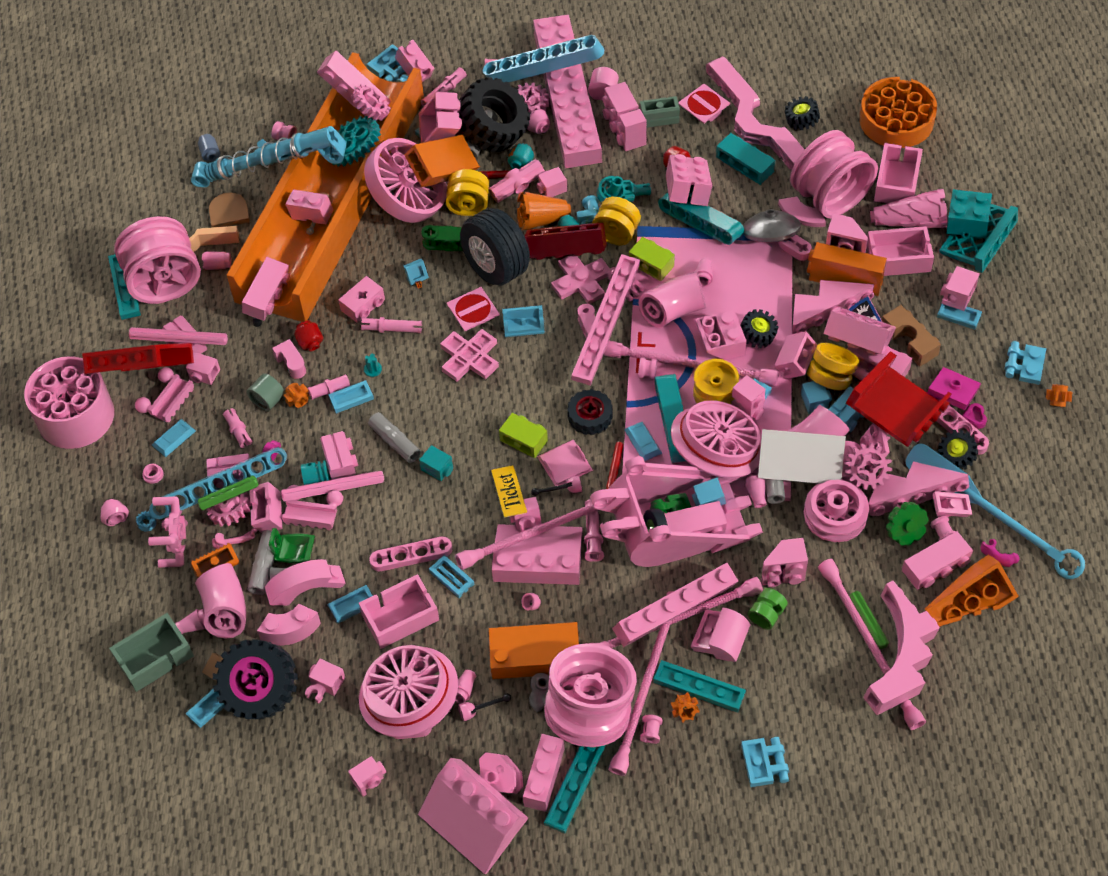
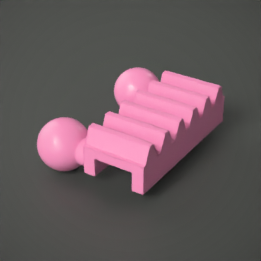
M163 367L158 372V379L163 383H168L152 405L148 398H138L135 402V409L140 413L149 412L150 415L160 420L170 422L171 416H174L175 411L180 409V404H183L185 398L189 397V392L194 390V384L191 380L187 382L180 379L178 374L174 375L172 369Z
M291 485L288 488L297 487L298 485ZM337 490L330 491L326 497L329 505L298 501L299 499L286 501L287 507L285 514H282V520L287 525H290V523L295 526L301 524L302 527L308 525L311 528L318 527L319 529L326 528L331 530L335 521L337 507L343 502V495Z

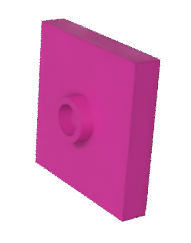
M943 367L927 393L941 400L949 391L952 395L948 402L953 406L966 410L978 392L981 383Z

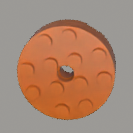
M900 77L884 78L870 85L864 92L859 115L860 126L871 140L884 146V143L900 145L902 146L901 148H905V146L912 147L926 140L931 134L936 118L937 101L931 90L916 80H900Z

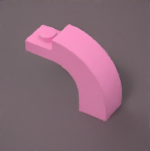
M321 559L302 562L281 571L264 588L270 605L287 606L299 594L309 589L318 587L341 588L346 583L340 566L328 565L326 560Z

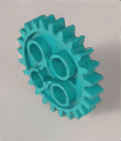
M360 116L358 120L353 118L352 122L347 121L345 126L341 125V129L336 130L346 141V150L343 161L338 164L332 163V165L339 167L342 164L345 167L347 163L351 165L354 160L358 162L359 157L364 158L366 152H371L370 148L376 146L374 142L379 141L378 137L381 135L379 132L381 129L375 119L373 120L372 117L368 118V116L364 118Z

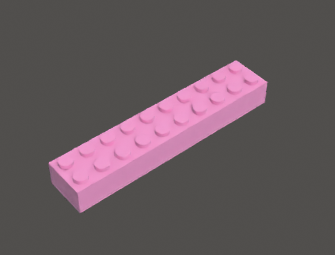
M569 15L533 20L537 49L575 39ZM581 64L543 73L565 168L602 163V148Z

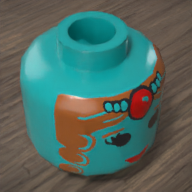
M515 144L507 156V162L512 169H520L533 161L534 152L527 144Z

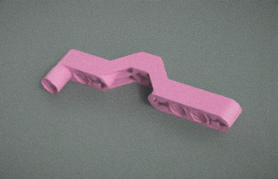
M722 56L707 63L706 71L718 86L722 87L721 90L728 98L732 99V103L738 108L734 131L747 143L770 146L779 158L782 157L785 165L790 170L793 169L794 164L805 149L785 127L779 128L762 125L752 115L753 109L760 106L758 95L725 57Z

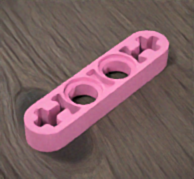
M949 405L944 413L941 412L937 422L949 433L952 434V430L958 432V429L965 428L969 431L971 437L974 435L976 443H983L982 446H977L978 455L984 454L987 451L989 445L988 438ZM950 415L954 420L951 422L945 421L943 416Z
M437 537L377 550L370 556V565L375 571H386L440 559L444 555L447 557L451 554L452 543L447 537ZM440 544H444L445 550L440 549ZM430 546H433L434 553H431ZM424 548L428 552L424 556H418L416 551ZM398 553H405L407 555L402 561L395 559ZM388 555H391L392 562H389ZM377 558L382 559V564L377 563Z

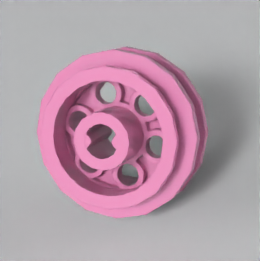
M838 479L819 483L807 494L803 511L805 523L813 534L823 540L831 542L849 541L857 537L866 526L869 513L867 497L859 487L848 481ZM821 503H824V504H825V506H823V507H820L819 505H820ZM853 511L855 515L850 516L848 512Z

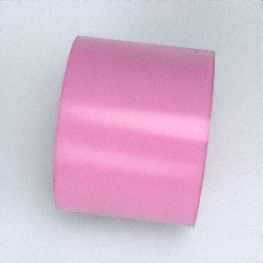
M608 67L594 69L588 87L589 95L595 100H603L604 88L618 84V74Z

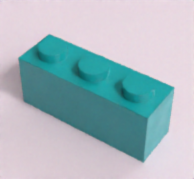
M732 133L717 145L716 158L759 185L774 173L775 160L771 156L766 155L755 146L748 144L742 138Z

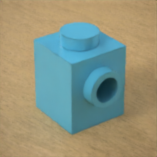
M815 381L802 384L801 396L808 414H811L818 405L828 409L829 402L832 400L829 390H826L824 386Z
M718 477L693 486L695 493L692 494L695 506L720 501L721 505L726 504Z

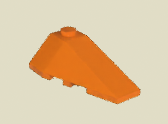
M988 554L970 566L925 608V611L936 620L940 627L960 621L962 616L973 613L974 616H977L984 609L991 607L993 610L1001 609L1019 596L1000 562Z

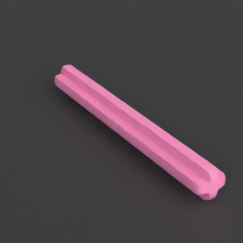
M133 327L129 330L130 339L214 345H226L228 341L226 333Z
M375 471L281 490V497L283 501H290L326 494L333 490L342 491L383 483L384 475L382 471Z

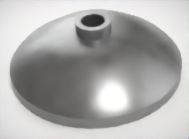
M769 209L749 218L743 224V235L750 240L759 242L781 241L795 236L801 229V223L791 214Z

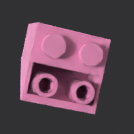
M735 310L695 319L707 353L724 360L745 356L747 341Z
M803 538L781 540L763 562L762 586L776 587L782 583L796 585L805 581L808 558Z

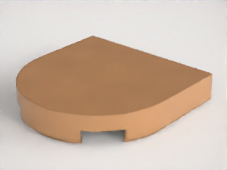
M220 194L209 205L212 228L250 222L246 201L239 194Z

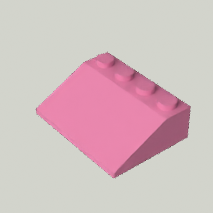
M498 524L495 543L508 537L510 538V536L515 534L517 535L521 531L517 530L515 525ZM558 526L494 552L492 561L493 582L579 585L583 527Z
M450 758L437 775L418 813L424 821L484 874L489 872L528 819L525 814L466 763L456 758Z

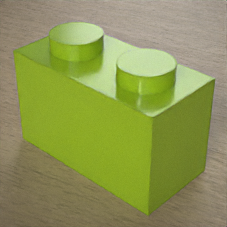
M641 237L629 251V257L640 259L638 269L659 281H662L674 267L675 254L644 237Z
M511 413L499 429L500 441L533 458L538 455L548 441L547 430L542 425L534 424L528 421L526 417L518 416L514 413Z

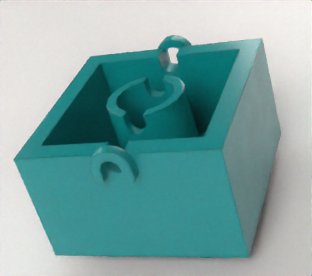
M953 189L946 234L962 235L966 239L970 236L986 238L992 193Z

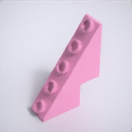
M820 280L819 296L795 294L792 334L805 332L813 326H820L825 320L829 319L831 311L838 307L849 310L858 301L868 296L871 300L874 297V284Z
M913 461L906 478L887 474L889 479H882L884 485L876 484V489H874L868 502L869 514L871 516H881L892 511L895 507L901 508L904 502L924 503L933 499L932 493L934 492L955 493L965 491L969 488L968 474Z

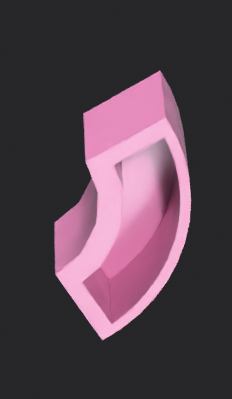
M298 604L293 610L285 614L276 615L268 613L257 632L262 641L271 642L278 646L290 645L310 636L319 627L321 622L318 612Z

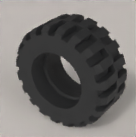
M492 77L478 79L468 87L459 99L460 110L457 113H459V118L462 120L460 131L464 132V137L466 139L469 138L471 140L470 143L474 146L478 145L480 149H488L490 152H502L510 149L526 132L530 120L529 108L527 103L525 104L524 102L525 98L523 95L518 93L519 90L511 87L510 83L502 82V79L495 78L493 80ZM483 106L494 110L500 116L503 124L492 120L485 113Z

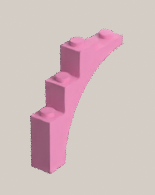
M894 581L885 585L881 597L889 608L895 622L898 637L897 656L893 667L881 679L871 684L863 697L876 715L920 694L925 681L917 671L925 668L933 656L925 643L934 639L940 628L936 620L927 611L919 614L917 608L911 604L904 595L903 590Z

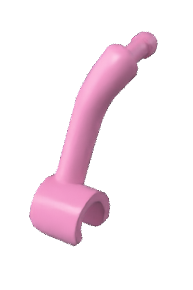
M253 528L252 531L247 532L243 536L224 539V534L217 533L215 538L212 539L213 548L219 549V547H223L227 543L239 544L255 538V533L258 530Z

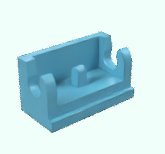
M542 305L502 309L505 337L545 333Z

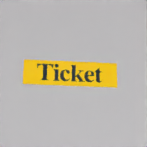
M514 465L491 470L504 518L527 513Z

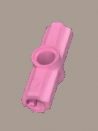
M534 159L520 169L514 168L509 171L503 180L489 188V192L492 198L499 203L513 193L523 192L529 186V183L536 180L538 175L545 172L539 160Z

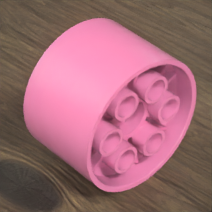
M60 357L48 361L36 369L26 383L24 390L26 405L40 434L50 444L65 449L81 448L100 439L110 428L114 418L113 402L100 372L84 374L83 358Z

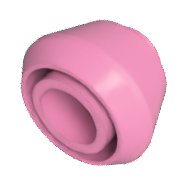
M542 109L531 112L527 130L537 134L545 133L550 126L547 113Z
M109 499L101 507V522L107 526H115V524L124 522L127 519L129 510L119 500Z

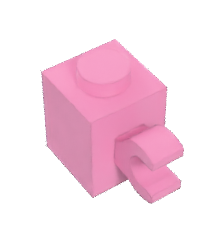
M536 497L524 499L527 513L509 516L510 522H515L517 530L523 532L525 531L524 529L537 527L542 524Z
M319 659L317 664H314L309 671L308 676L311 686L306 689L305 696L309 699L312 693H317L315 697L316 703L322 701L325 692L335 696L345 680L343 669L323 659Z

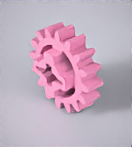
M525 83L523 87L519 84L518 93L525 98L524 102L528 105V112L531 113L539 109L546 112V107H549V93H547V89H542L541 85L536 87L535 83L531 85Z
M360 84L352 92L351 97L354 98L353 103L357 104L356 108L362 110V114L366 113L368 118L373 117L375 120L379 119L382 121L390 113L391 108L388 106L389 102L385 101L386 97L380 95V91H376L374 87L369 88L367 84L365 86Z
M862 443L860 450L854 447L855 453L853 455L847 454L851 460L845 461V464L849 466L845 473L852 474L849 477L850 481L856 479L855 486L859 487L862 483L863 489L867 490L868 485L872 489H876V483L884 485L882 479H889L886 472L892 471V468L887 467V464L891 463L892 460L885 459L888 452L884 451L881 453V446H877L874 449V444L870 443L868 448H866L865 444ZM869 452L877 454L880 459H872ZM861 456L859 463L855 464L856 459ZM867 461L871 464H875L870 467V471L862 469L864 468L863 466L867 465ZM882 468L880 474L876 477L878 469ZM857 473H864L867 480L859 478Z
M248 491L208 508L207 515L215 525L219 523L220 527H222L225 523L228 526L232 522L238 523L240 517L245 518L244 513L250 512L249 507L252 506Z

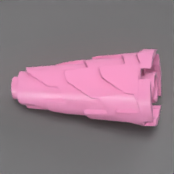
M944 189L925 192L874 207V211H870L871 223L875 222V226L946 228L947 207L943 200L945 198Z

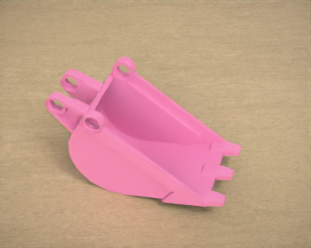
M633 457L625 463L627 471L616 479L609 489L596 491L590 496L594 509L614 513L616 520L600 524L603 537L624 542L630 560L638 566H659L711 550V553H715L750 541L751 538L763 533L760 523L745 526L740 510L752 505L750 497L748 495L735 498L729 484L739 478H723L710 475L696 467L645 463L643 457ZM718 477L726 500V504L721 505L727 521L725 533L672 532L667 525H661L653 529L650 528L648 532L643 516L650 509L652 501L662 499L665 502L664 499L668 495L686 493L691 507H695L692 494L695 493L693 486Z

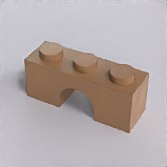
M902 305L882 316V322L896 327L892 336L893 340L900 336H908L913 339L908 344L907 355L919 367L939 355L941 346L939 340L932 336L925 326L919 323L912 313Z

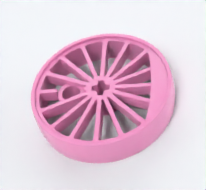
M392 138L378 145L367 158L364 168L367 187L380 207L393 217L410 223L425 221L433 216L444 204L447 184L443 182L428 186L433 187L434 191L421 187L404 155L416 143L407 139ZM398 188L394 195L390 192L391 190Z

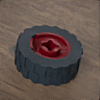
M594 389L582 390V392L576 393L574 397L572 396L570 402H568V421L577 432H581L584 435L599 434L606 430L612 422L613 406L611 400L601 391H595Z

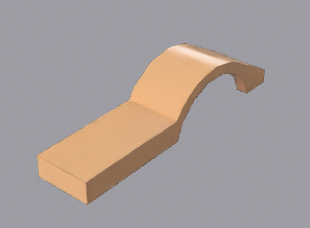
M237 226L200 228L189 238L193 252L199 249L200 246L240 243Z

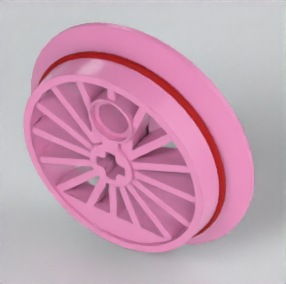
M703 401L682 411L675 417L671 426L673 444L680 455L697 469L718 477L739 478L753 473L759 467L761 450L759 429L751 417L739 408L720 401Z
M415 645L393 648L379 656L366 672L359 693L361 714L372 729L383 735L402 738L421 734L438 724L452 708L458 692L457 672L451 661L437 650ZM410 656H413L412 659H411V661H410V663H409V665H408L409 657H410ZM402 658V669L400 670L396 660ZM392 663L397 672V675L393 673L391 670H389L386 666ZM382 671V672L385 673L388 677L382 676V675H378V674ZM438 684L437 687L428 686V685ZM421 692L432 694V697L428 699ZM418 698L424 705L418 708L414 699ZM408 701L411 702L414 711L407 713ZM401 703V711L399 713L397 710Z

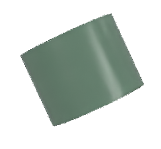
M264 373L247 389L246 393L256 406L269 412L280 401L285 391L276 379ZM261 403V405H264V406H266L267 408H266V409H265V408H262V407H261L260 405H258V404Z

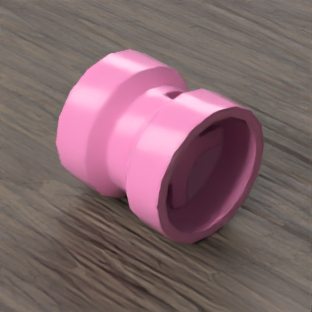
M277 121L272 128L271 136L275 140H279L282 137L289 139L297 133V129L293 125L286 126L283 122Z

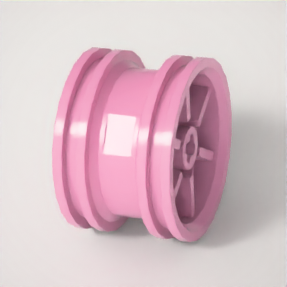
M839 130L829 131L815 139L799 156L790 175L791 186L803 197H813L814 207L826 218L830 219L833 214L842 215L856 206L870 190L878 172L876 161L866 152H854V142Z
M157 216L139 220L123 230L115 242L114 252L120 268L124 271L123 278L128 292L134 299L140 302L159 304L179 298L188 293L200 278L201 269L196 255L191 249V242L186 228L175 219Z
M586 643L574 645L558 653L550 667L549 689L544 706V716L550 729L561 739L583 747L604 746L620 738L627 730L630 721L631 702L637 683L633 665L620 652L599 644Z

